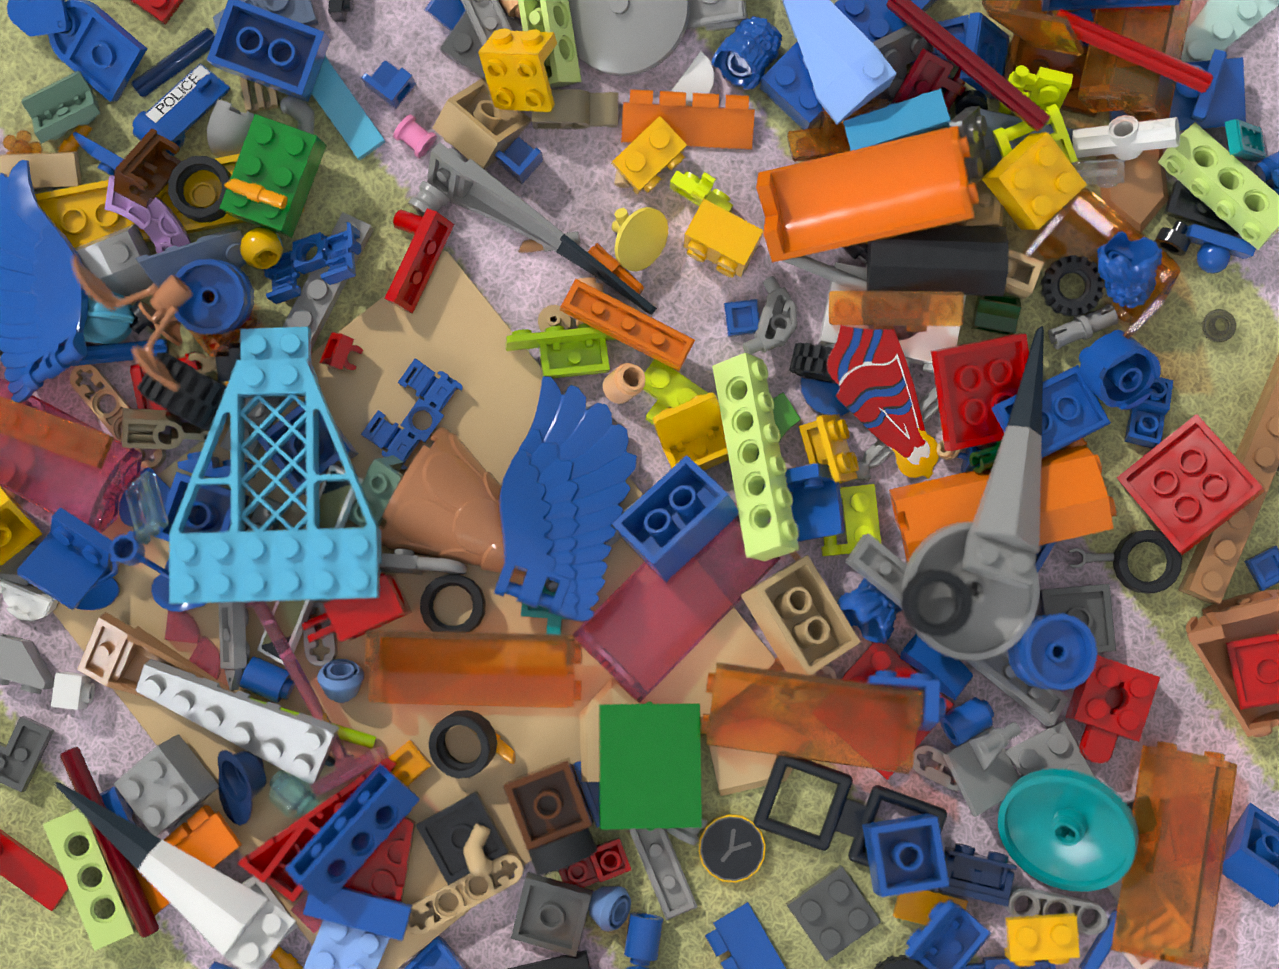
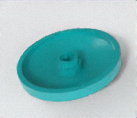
M1052 768L1029 773L1010 787L999 809L998 830L1002 843L1010 857L1029 875L1055 888L1077 892L1106 888L1126 874L1137 851V825L1127 804L1106 784L1081 772Z

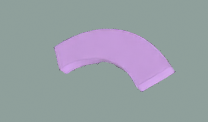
M109 176L104 210L122 215L140 229H143L153 241L157 253L164 252V249L175 245L180 247L191 243L180 220L160 198L156 197L145 208L114 192L115 176Z

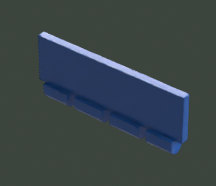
M748 902L713 922L716 929L705 935L716 957L728 950L732 955L720 962L723 969H786Z

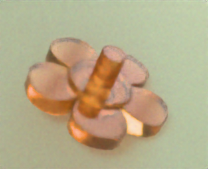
M20 130L16 137L7 135L3 140V146L9 150L6 154L42 153V145L37 141L29 143L32 135L26 130Z

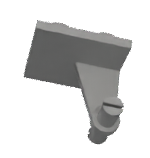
M1015 722L1002 729H994L993 726L989 727L962 745L943 754L973 817L982 814L1004 800L1010 787L1020 779L1004 749L1009 744V740L1021 734V729Z

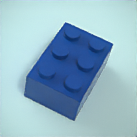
M228 0L207 61L217 69L309 102L331 40L321 30L240 0Z
M686 455L617 518L612 525L623 540L667 582L739 515V512L730 495Z

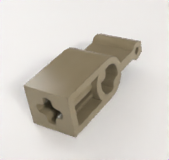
M551 89L555 103L553 109L550 112L532 111L533 129L618 127V92L590 93L577 89Z
M123 408L122 448L174 449L182 443L183 439L201 440L205 443L210 431L204 430L192 423L182 422L179 416L168 410ZM165 426L174 427L170 430V434L161 433L165 431Z

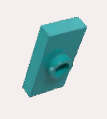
M1238 119L1225 122L1230 155L1252 162L1263 160L1266 157L1262 128Z

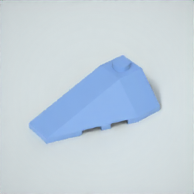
M782 0L792 31L802 51L804 65L809 71L816 99L836 125L890 87L897 74L877 47L830 0Z

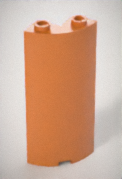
M958 126L759 172L756 189L765 215L763 235L772 263L974 218L973 205L978 204L979 199L975 183L969 184L965 158L971 157L967 137L960 138Z

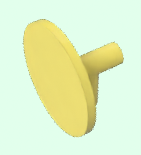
M652 207L641 208L630 216L625 208L616 210L614 213L616 220L611 226L612 230L618 233L615 241L616 259L623 268L629 271H641L653 264L665 247L668 237L666 217L662 212Z

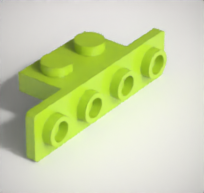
M583 323L577 329L565 330L563 326H552L546 328L545 332L532 333L528 329L512 332V335L506 337L505 347L506 351L539 348L543 377L555 379L609 373L610 366L606 341L616 339Z

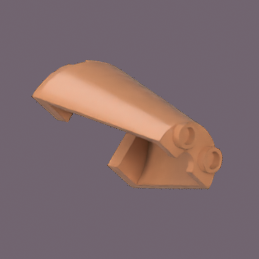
M1279 589L1252 592L1222 600L1221 604H1212L1202 609L1203 616L1199 619L1192 617L1186 625V633L1190 643L1247 737H1264L1272 733V728L1279 725V704L1241 710L1226 642L1279 633Z

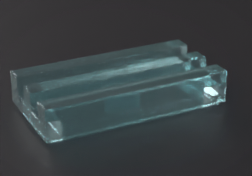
M145 471L125 490V495L138 542L147 545L151 542L150 535L156 537L160 533L159 527L166 528L169 523L156 475Z

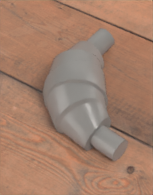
M774 276L763 281V285L769 295L766 297V304L763 308L754 339L743 343L744 352L750 355L758 351L767 352L776 347L784 346L797 328V306L792 301L786 288H781Z

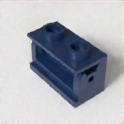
M955 843V848L945 846L944 858L949 886L940 887L941 891L1008 907L1014 872H1011V869H1017L1016 865L1008 861V855L988 851V856L975 854V847Z

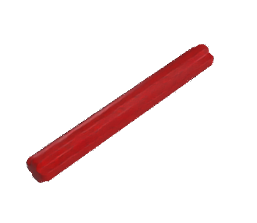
M1059 10L1053 20L1052 27L1060 32L1199 92H1205L1213 80V75L1207 71L1065 10Z

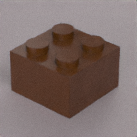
M569 757L509 780L503 785L527 851L590 827L593 824V818Z

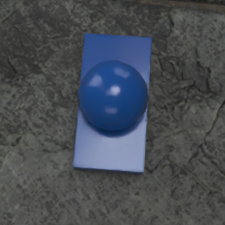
M1214 49L1207 72L1213 75V80L1205 92H1199L1175 81L1177 91L1182 96L1197 98L1191 116L1193 120L1202 122L1207 117L1227 57L1225 51ZM1193 65V66H1195V67H1197V68H1200V69L1206 71L1203 67H1201V66H1199V65Z
M1197 224L1188 226L1184 234L1191 240V243L1201 245L1197 252V263L1207 273L1216 274L1222 272L1230 262V255L1247 259L1254 256L1256 250L1254 246L1244 239Z

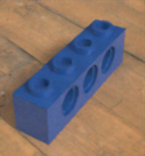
M380 763L285 869L299 886L326 905L341 890L342 886L356 870L363 866L373 851L387 839L398 823L411 812L420 798Z

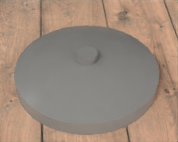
M568 0L577 56L592 68L616 76L644 73L665 61L681 42L690 14V0Z
M959 522L944 526L923 540L907 564L902 585L903 592L911 578L917 573L928 569L949 571L961 577L967 584L973 599L972 613L966 625L957 633L946 637L926 635L914 629L921 640L934 650L961 660H983L997 656L1011 648L1030 627L1039 602V579L1035 565L1032 586L1026 590L962 570L966 539L973 522ZM934 582L928 584L922 589L918 597L917 607L919 613L930 623L939 624L951 617L955 609L956 597L953 590L944 583Z

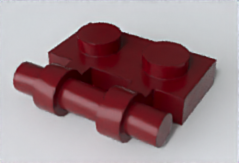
M923 48L891 104L944 87L946 91L943 97L950 116L949 110L957 96H962L967 88L965 86L966 82L960 79L961 69L957 70L953 78L948 77L954 65Z

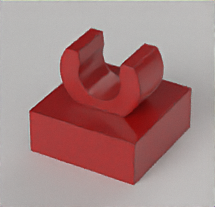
M331 332L319 363L339 370L343 368L356 370L357 366L350 364L347 356L352 351L362 354L363 349L357 345H352L353 338Z

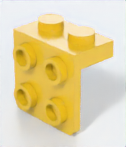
M504 28L495 30L478 53L495 107L500 110L550 112L553 109L555 103L544 61L557 45L554 32H540L536 29L511 31Z
M715 393L697 395L684 404L661 411L652 419L671 469L686 455L703 471L729 460L720 407Z
M839 414L817 416L816 421L799 426L809 464L821 463L829 465L835 483L839 482L841 484L858 479L856 471L859 470L858 460L853 451L850 452L847 439L850 438L849 429L844 419L841 420Z

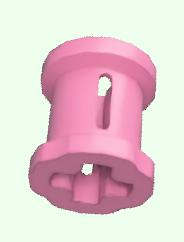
M409 114L396 127L393 138L397 141L402 140L415 151L414 155L420 158L433 146L437 135L434 132L428 133L415 122L416 118Z

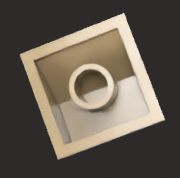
M482 78L446 101L432 129L468 160L472 159L485 169L497 161L495 154L499 150L504 153L530 124L532 119L522 111L500 110L495 107L487 81Z

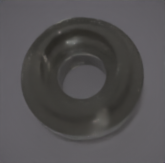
M1213 310L1203 318V334L1212 342H1225L1236 331L1235 318L1226 310ZM1216 320L1224 322L1225 328L1223 331H1219L1215 327Z

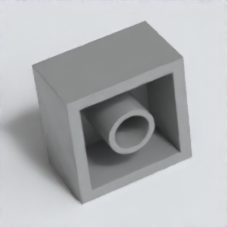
M179 734L157 745L113 783L154 836H158L174 826L187 813H190L219 788V785Z

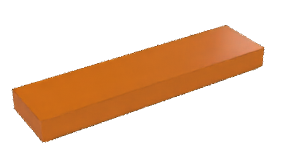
M575 279L560 307V311L677 371H680L695 342V339L578 279Z

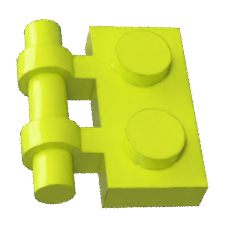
M1020 65L1009 75L1008 81L1044 111L1046 107L1056 104L1060 110L1072 85L1073 74L1040 67L1037 75L1029 73L1026 66ZM999 101V112L1010 115L1012 111Z

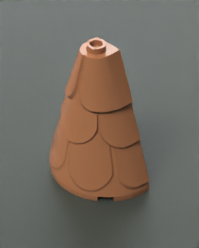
M441 427L431 436V440L434 441L431 448L425 445L421 448L392 495L382 518L388 521L385 527L379 526V529H381V545L386 546L389 550H412L414 554L451 559L463 564L480 566L485 571L501 573L504 565L503 536L499 510L501 485L491 472L485 470L456 434ZM514 568L512 575L525 576L526 572Z

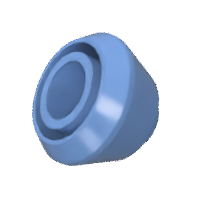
M336 659L326 663L320 669L317 680L327 698L338 703H345L358 694L364 680V671L351 660Z
M603 886L593 891L589 904V915L602 930L606 932L616 930L626 921L631 908V899L627 890L621 886Z

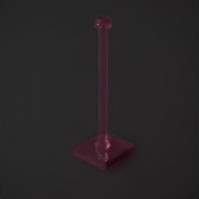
M266 601L245 602L246 608H254L312 717L332 724ZM337 734L330 749L336 760L334 766L337 770L310 784L315 796L318 797L379 764L387 758V755L381 746L355 759L353 754H348Z

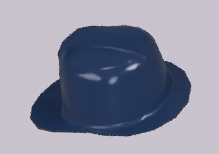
M222 750L217 756L219 799L227 817L234 824L241 826L247 824L251 818L252 799L264 789L267 783L263 760L249 751L233 754L228 750Z

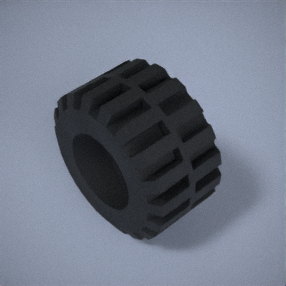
M158 352L155 358L164 364L174 382L179 384V390L177 392L170 390L147 372L137 389L144 397L204 430H210L227 387L211 377L198 372V370L167 353Z

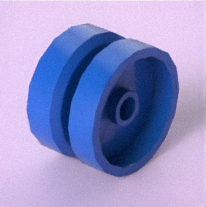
M198 259L184 265L176 274L193 294L178 308V312L175 314V318L185 328L199 334H227L240 328L250 317L254 306V289L248 276L238 266L221 260ZM210 293L215 294L214 301H209Z
M1066 614L1034 616L1030 627L1022 638L1007 650L1009 664L1015 675L1028 686L1047 690L1071 689L1087 680L1094 670L1097 658L1096 641L1088 626L1077 617Z

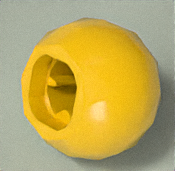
M256 227L248 231L242 238L240 252L242 258L249 266L256 269H268L276 265L280 260L283 245L280 237L274 231L268 228Z

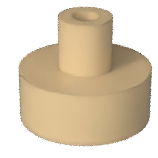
M549 305L538 316L539 329L541 332H545L546 328L552 326H563L565 330L570 329V315L560 311L561 306Z

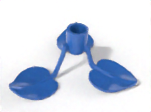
M148 467L136 475L125 489L119 503V515L122 522L130 527H140L135 531H129L127 535L117 536L111 542L110 553L112 557L110 560L113 562L112 570L109 568L76 609L100 610L115 601L119 595L120 587L113 577L118 574L119 562L128 566H134L141 562L160 573L152 583V594L156 603L168 611L183 612L206 605V603L170 604L169 559L165 568L144 557V545L136 539L137 536L145 532L147 525L157 528L170 491L168 485L153 469Z

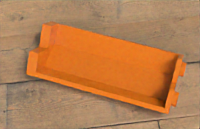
M1086 445L1056 451L1041 459L1039 546L1113 529L1112 517L1116 516L1115 503L1112 496L1108 497L1101 476L1102 466L1099 456L1097 454L1094 455ZM992 468L982 473H976L972 470L889 489L894 519L901 532L907 564L921 542L936 530L954 523L973 522Z

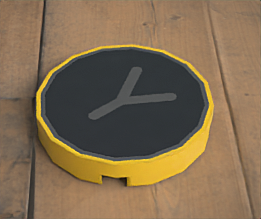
M727 814L714 818L706 825L699 838L698 852L702 865L710 875L724 882L736 883L750 878L759 870L765 858L766 845L762 832L759 828L755 827L752 820L743 815Z

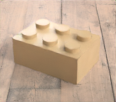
M808 555L792 562L741 594L742 599L792 682L809 677L861 643Z

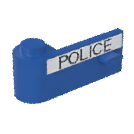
M199 63L147 112L142 111L135 117L132 123L134 127L133 135L138 140H141L152 128L158 131L157 134L169 139L181 148L185 142V132L217 103L218 99L223 98L230 90V87ZM165 149L166 152L171 156L175 155L174 153H171L169 150Z

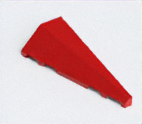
M388 757L380 762L390 772L397 765L395 761ZM379 764L242 858L238 864L262 883H268L294 903L305 889L297 884L285 868Z

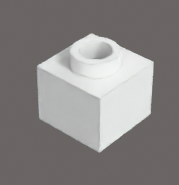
M71 672L55 673L51 707L73 710L86 709L88 703L93 701L95 684L91 683V678L85 674Z

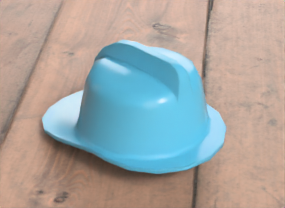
M111 291L115 297L119 299L125 298L123 295ZM88 294V313L84 328L85 342L116 344L125 340L132 332L130 324L135 319V314L130 310L132 307L131 303L120 308L116 307L112 311Z

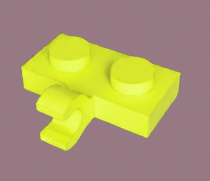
M676 171L670 180L671 190L700 206L703 199H706L730 213L733 210V204L729 202L731 199L728 195L718 189L711 191L716 178L706 172L703 173L700 179L690 172L686 171L685 174Z
M654 359L644 373L645 386L643 390L656 398L657 401L645 416V420L653 424L652 419L661 411L677 407L690 401L697 395L707 394L708 392L675 369Z

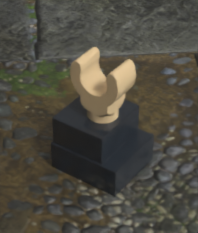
M230 343L229 351L217 352L216 357H205V355L195 352L191 353L188 359L190 361H201L203 368L198 370V372L205 375L206 372L217 370L218 382H226L230 380L237 360H241V343Z

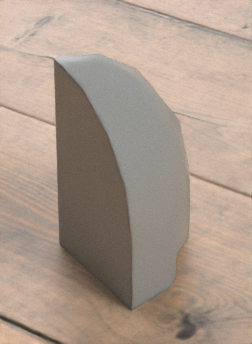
M217 100L207 127L208 144L212 153L217 158L240 154L254 114L249 111L246 113L240 112L232 107L231 103Z

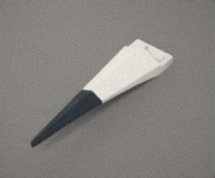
M55 782V786L226 959L239 969H261L295 925V919L267 898L64 784Z

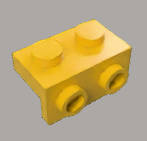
M659 116L611 164L634 187L633 191L637 195L643 189L649 193L662 180L658 175L666 167L672 171L683 161L685 156L682 152L687 144Z
M1074 913L1005 917L1007 948H1004L1005 956L1010 962H1014L1015 965L1032 966L1035 965V960L1048 959L1051 964H1066L1070 962V958H1080L1077 916Z

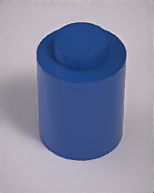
M254 656L245 668L240 681V687L270 701L279 703L282 698L285 700L289 698L295 681L291 680L292 672Z
M973 697L946 713L944 718H940V724L949 740L954 745L960 746L993 725L994 711L986 700Z
M640 912L630 913L624 955L630 958L631 964L649 966L650 961L657 960L663 925L662 917Z

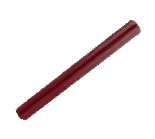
M888 0L886 6L891 12L1032 129L1040 131L1045 127L1050 119L1049 114L911 0Z
M73 747L62 752L60 758L75 791L106 808L80 748ZM89 821L140 937L144 938L154 934L159 930V925L130 861Z

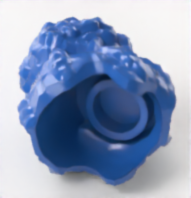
M752 16L750 19H744L736 26L735 32L725 38L724 42L715 52L711 63L715 68L720 69L723 78L733 86H744L743 89L753 90L761 82L765 68L769 66V63L773 62V59H777L782 34L767 18Z
M1121 231L1114 235L1108 243L1098 248V272L1100 277L1105 280L1108 297H1111L1114 303H1119L1120 307L1134 308L1138 305H1144L1155 289L1156 270L1162 262V249L1158 247L1156 242L1147 237L1130 241L1126 233Z
M865 578L859 583L858 588L850 593H844L837 601L851 627L858 626L863 638L885 644L887 639L890 638L891 633L894 631L893 625L897 619L896 614L902 611L900 606Z

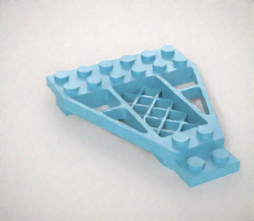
M309 327L241 329V360L236 362L169 534L170 604L380 598L379 564H382L381 529L377 525L319 386L318 377L311 363V329ZM306 396V404L298 397ZM287 397L276 409L265 399ZM244 398H253L244 407ZM295 400L306 412L292 425L281 413ZM261 401L272 413L258 426L247 415ZM319 410L322 413L346 471L345 474L319 475ZM230 413L231 473L226 478L204 479L227 416ZM278 417L289 430L275 443L264 431ZM245 420L255 429L246 440ZM305 422L306 438L298 431ZM295 434L306 446L292 459L281 447ZM261 435L272 447L258 460L248 448ZM278 451L289 464L276 477L264 465ZM245 454L255 463L246 475ZM305 456L306 471L298 465ZM296 468L307 480L292 493L281 481ZM262 469L273 481L259 494L248 482ZM331 481H350L366 519V527L320 529L319 484ZM229 485L231 487L230 530L216 533H184L185 524L200 486ZM279 486L290 498L276 511L265 498ZM245 488L256 498L246 509ZM306 490L307 506L299 499ZM294 502L307 513L295 527L282 517ZM260 503L273 514L261 528L248 518ZM277 520L288 529L267 531ZM245 522L254 531L245 532ZM307 524V530H301Z

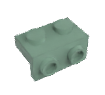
M76 71L22 99L23 107L32 118L34 134L41 144L48 140H57L64 136L68 130L78 125H87L97 115L101 114L97 97L80 71Z
M394 455L374 459L361 485L378 527L383 520L382 516L392 495L403 478L399 471L404 462ZM356 497L348 519L364 528L367 522Z

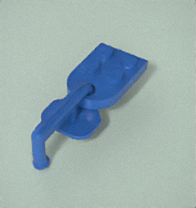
M9 0L7 4L8 16L19 29L28 36L48 34L55 54L73 71H80L87 83L109 102L119 100L148 49L99 6L88 0Z

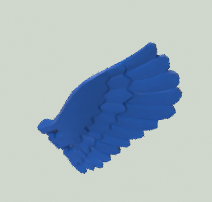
M27 160L19 161L12 168L9 177L7 174H0V350L3 352L0 360L3 366L6 367L4 375L5 379L10 382L8 390L13 394L11 402L14 405H19L28 400L36 390L44 385L46 379H54L66 371L72 361L79 362L87 356L84 328L88 313V293L82 287L75 274L72 262L73 256L77 254L79 263L82 266L83 264L79 253L67 237L55 226L38 205L32 185L30 165Z
M552 377L542 378L534 420L502 481L499 495V510L503 536L504 565L494 594L504 597V594L516 597L517 602L535 608L539 605L548 608L549 613L568 620L584 622L589 621L594 616V612L590 608L599 601V596L596 593L602 589L606 582L601 576L605 574L608 565L602 560L609 555L612 549L606 543L615 535L616 530L611 525L622 514L623 508L619 504L624 501L631 489L625 480L635 470L637 456L626 451L629 442L627 429L620 424H612V413L607 404L595 403L586 409V396L578 387L570 385L565 393L561 394L558 385ZM514 568L526 572L522 585L510 581ZM546 579L559 583L554 596L542 592Z

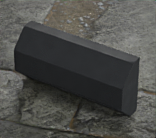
M940 225L868 241L866 292L1003 296L1009 264V241L1006 227Z

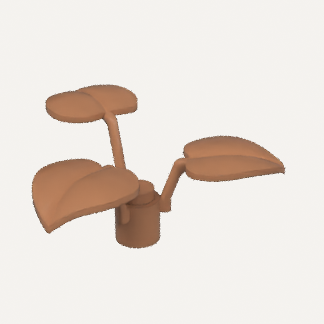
M75 254L72 262L79 282L91 297L106 308L114 311L116 307L120 308L151 294L153 295V298L150 300L153 307L143 302H140L138 306L141 312L154 323L156 330L144 350L139 346H135L133 353L138 363L151 377L163 383L170 390L177 392L179 384L174 382L164 364L154 357L153 346L161 334L177 346L182 344L180 334L181 323L173 316L178 312V308L193 295L191 290L181 279L173 274L160 287L152 284L144 291L124 299H119L113 295L107 285L79 263L77 254Z

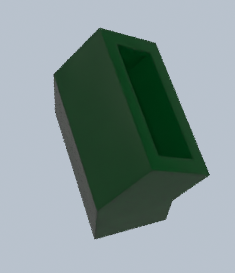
M1007 295L978 296L971 328L1004 335L1015 334L1022 308L1021 299Z

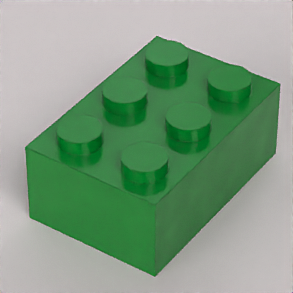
M255 114L230 180L235 178L250 184L255 183L265 187L267 190L287 196V205L284 209H280L263 202L258 203L249 200L246 196L226 189L219 209L234 218L262 228H268L276 233L292 238L327 145L316 135Z

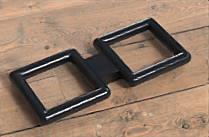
M781 751L776 756L753 823L759 829L821 851L829 849L835 831L854 837L848 858L854 863L869 868L867 852H864L866 844L862 824L875 821L882 801L918 814L929 813L937 816L940 835L947 818V811L942 807L880 785L872 787L866 804L847 798L853 783L851 775L786 751ZM787 767L837 784L820 835L769 818Z

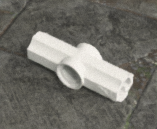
M1130 115L1119 116L1106 126L1073 130V149L1077 158L1114 154L1118 159L1131 160L1138 157L1144 150L1178 147L1180 145L1178 118L1138 122L1135 117Z

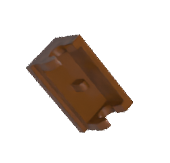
M152 128L115 168L113 190L145 208L150 205L168 184L173 169L181 162L165 150L167 149L171 153L177 154L180 151L179 146L157 134L158 131Z

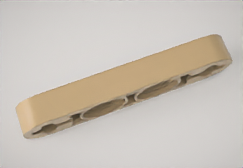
M93 365L74 367L70 374L72 387L122 446L120 428L122 425L123 408L132 409V407L97 367ZM83 372L93 373L94 375L90 378L92 383L98 388H101L104 384L105 388L94 392L90 386L86 384L80 385L83 380L81 374ZM106 395H112L116 400V407L110 413H104L100 409V401ZM124 448L135 463L143 468L156 469L164 463L166 458L165 449H157L154 452L156 459L151 461L148 459L143 460L146 454L142 448Z
M507 852L493 860V874L503 868L502 861L507 860L509 864L514 862L517 864L514 870L515 876L510 877L506 873L498 877L497 881L501 885L496 887L493 876L489 874L484 877L488 882V890L484 894L479 895L471 891L469 883L475 875L470 873L413 903L406 930L413 935L426 934L512 886L520 880L524 872L523 860L519 855L512 852ZM449 892L457 896L459 903L455 910L446 911L441 907L440 897L444 893ZM432 900L434 910L441 918L437 920L434 913L426 918L424 927L419 923L413 924L411 919L415 916L414 910H417L419 914H423L430 910L431 906L427 902Z

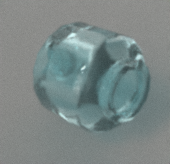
M284 770L277 772L269 783L271 786L269 801L290 819L304 816L319 804V785L317 783L311 785Z

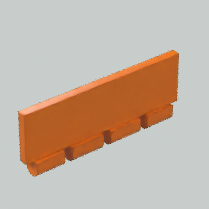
M630 89V102H623L621 142L632 143L648 126L661 116L687 146L752 149L755 109H748L749 96L726 94L725 107H719V94L693 93L692 105H686V92L660 91L659 104L653 103V90Z
M204 805L188 818L187 822L182 823L164 838L165 842L212 868L216 867L242 845L221 813H215L209 805ZM132 865L154 916H156L170 902Z

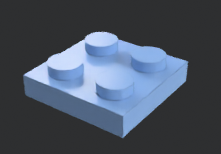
M323 920L303 969H378L390 938Z

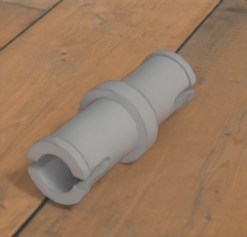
M1108 304L1087 315L1079 314L1074 316L1073 321L1048 331L1050 342L1052 344L1055 343L1053 346L1055 349H1060L1062 346L1081 338L1083 340L1092 338L1093 333L1118 324L1117 313L1115 310L1110 312L1113 306Z

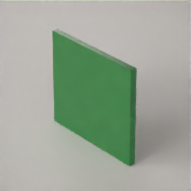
M651 701L646 702V704H599L600 830L647 829L653 831L658 828H702L700 704H653Z

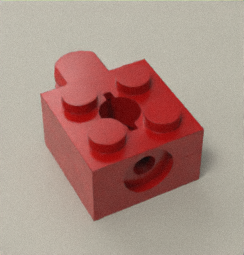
M379 572L380 598L331 599V601L324 603L326 612L302 623L301 626L306 631L329 620L332 624L308 635V642H315L335 632L340 642L352 641L412 613L396 576L385 575V572L380 574Z
M1097 655L1094 670L1086 681L1075 687L1065 718L1086 725L1079 744V752L1085 759L1094 763L1108 762L1112 758L1118 737L1137 742L1140 741L1160 677Z

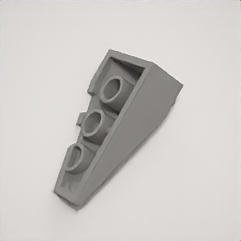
M136 224L75 248L79 253L83 266L107 285L111 291L121 294L125 298L144 291L153 284L135 259L146 254L151 256Z

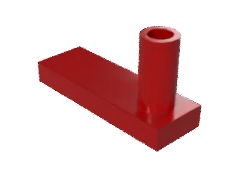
M428 208L423 217L405 210H399L393 218L395 228L411 233L414 237L384 299L412 314L455 225L437 211Z
M0 829V875L48 910H55L69 890L63 873Z

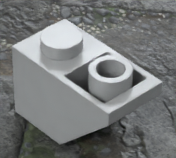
M0 633V684L9 685L10 681L22 684L21 690L41 694L42 689L53 688L54 678L33 641Z

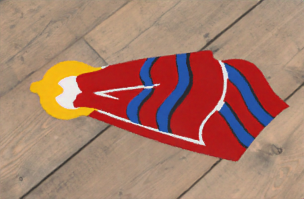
M840 324L837 341L827 361L829 375L840 386L839 392L836 394L837 399L873 435L893 450L901 473L911 478L925 476L929 479L933 475V467L939 458L937 454L938 444L925 431L914 383L895 330L863 329Z

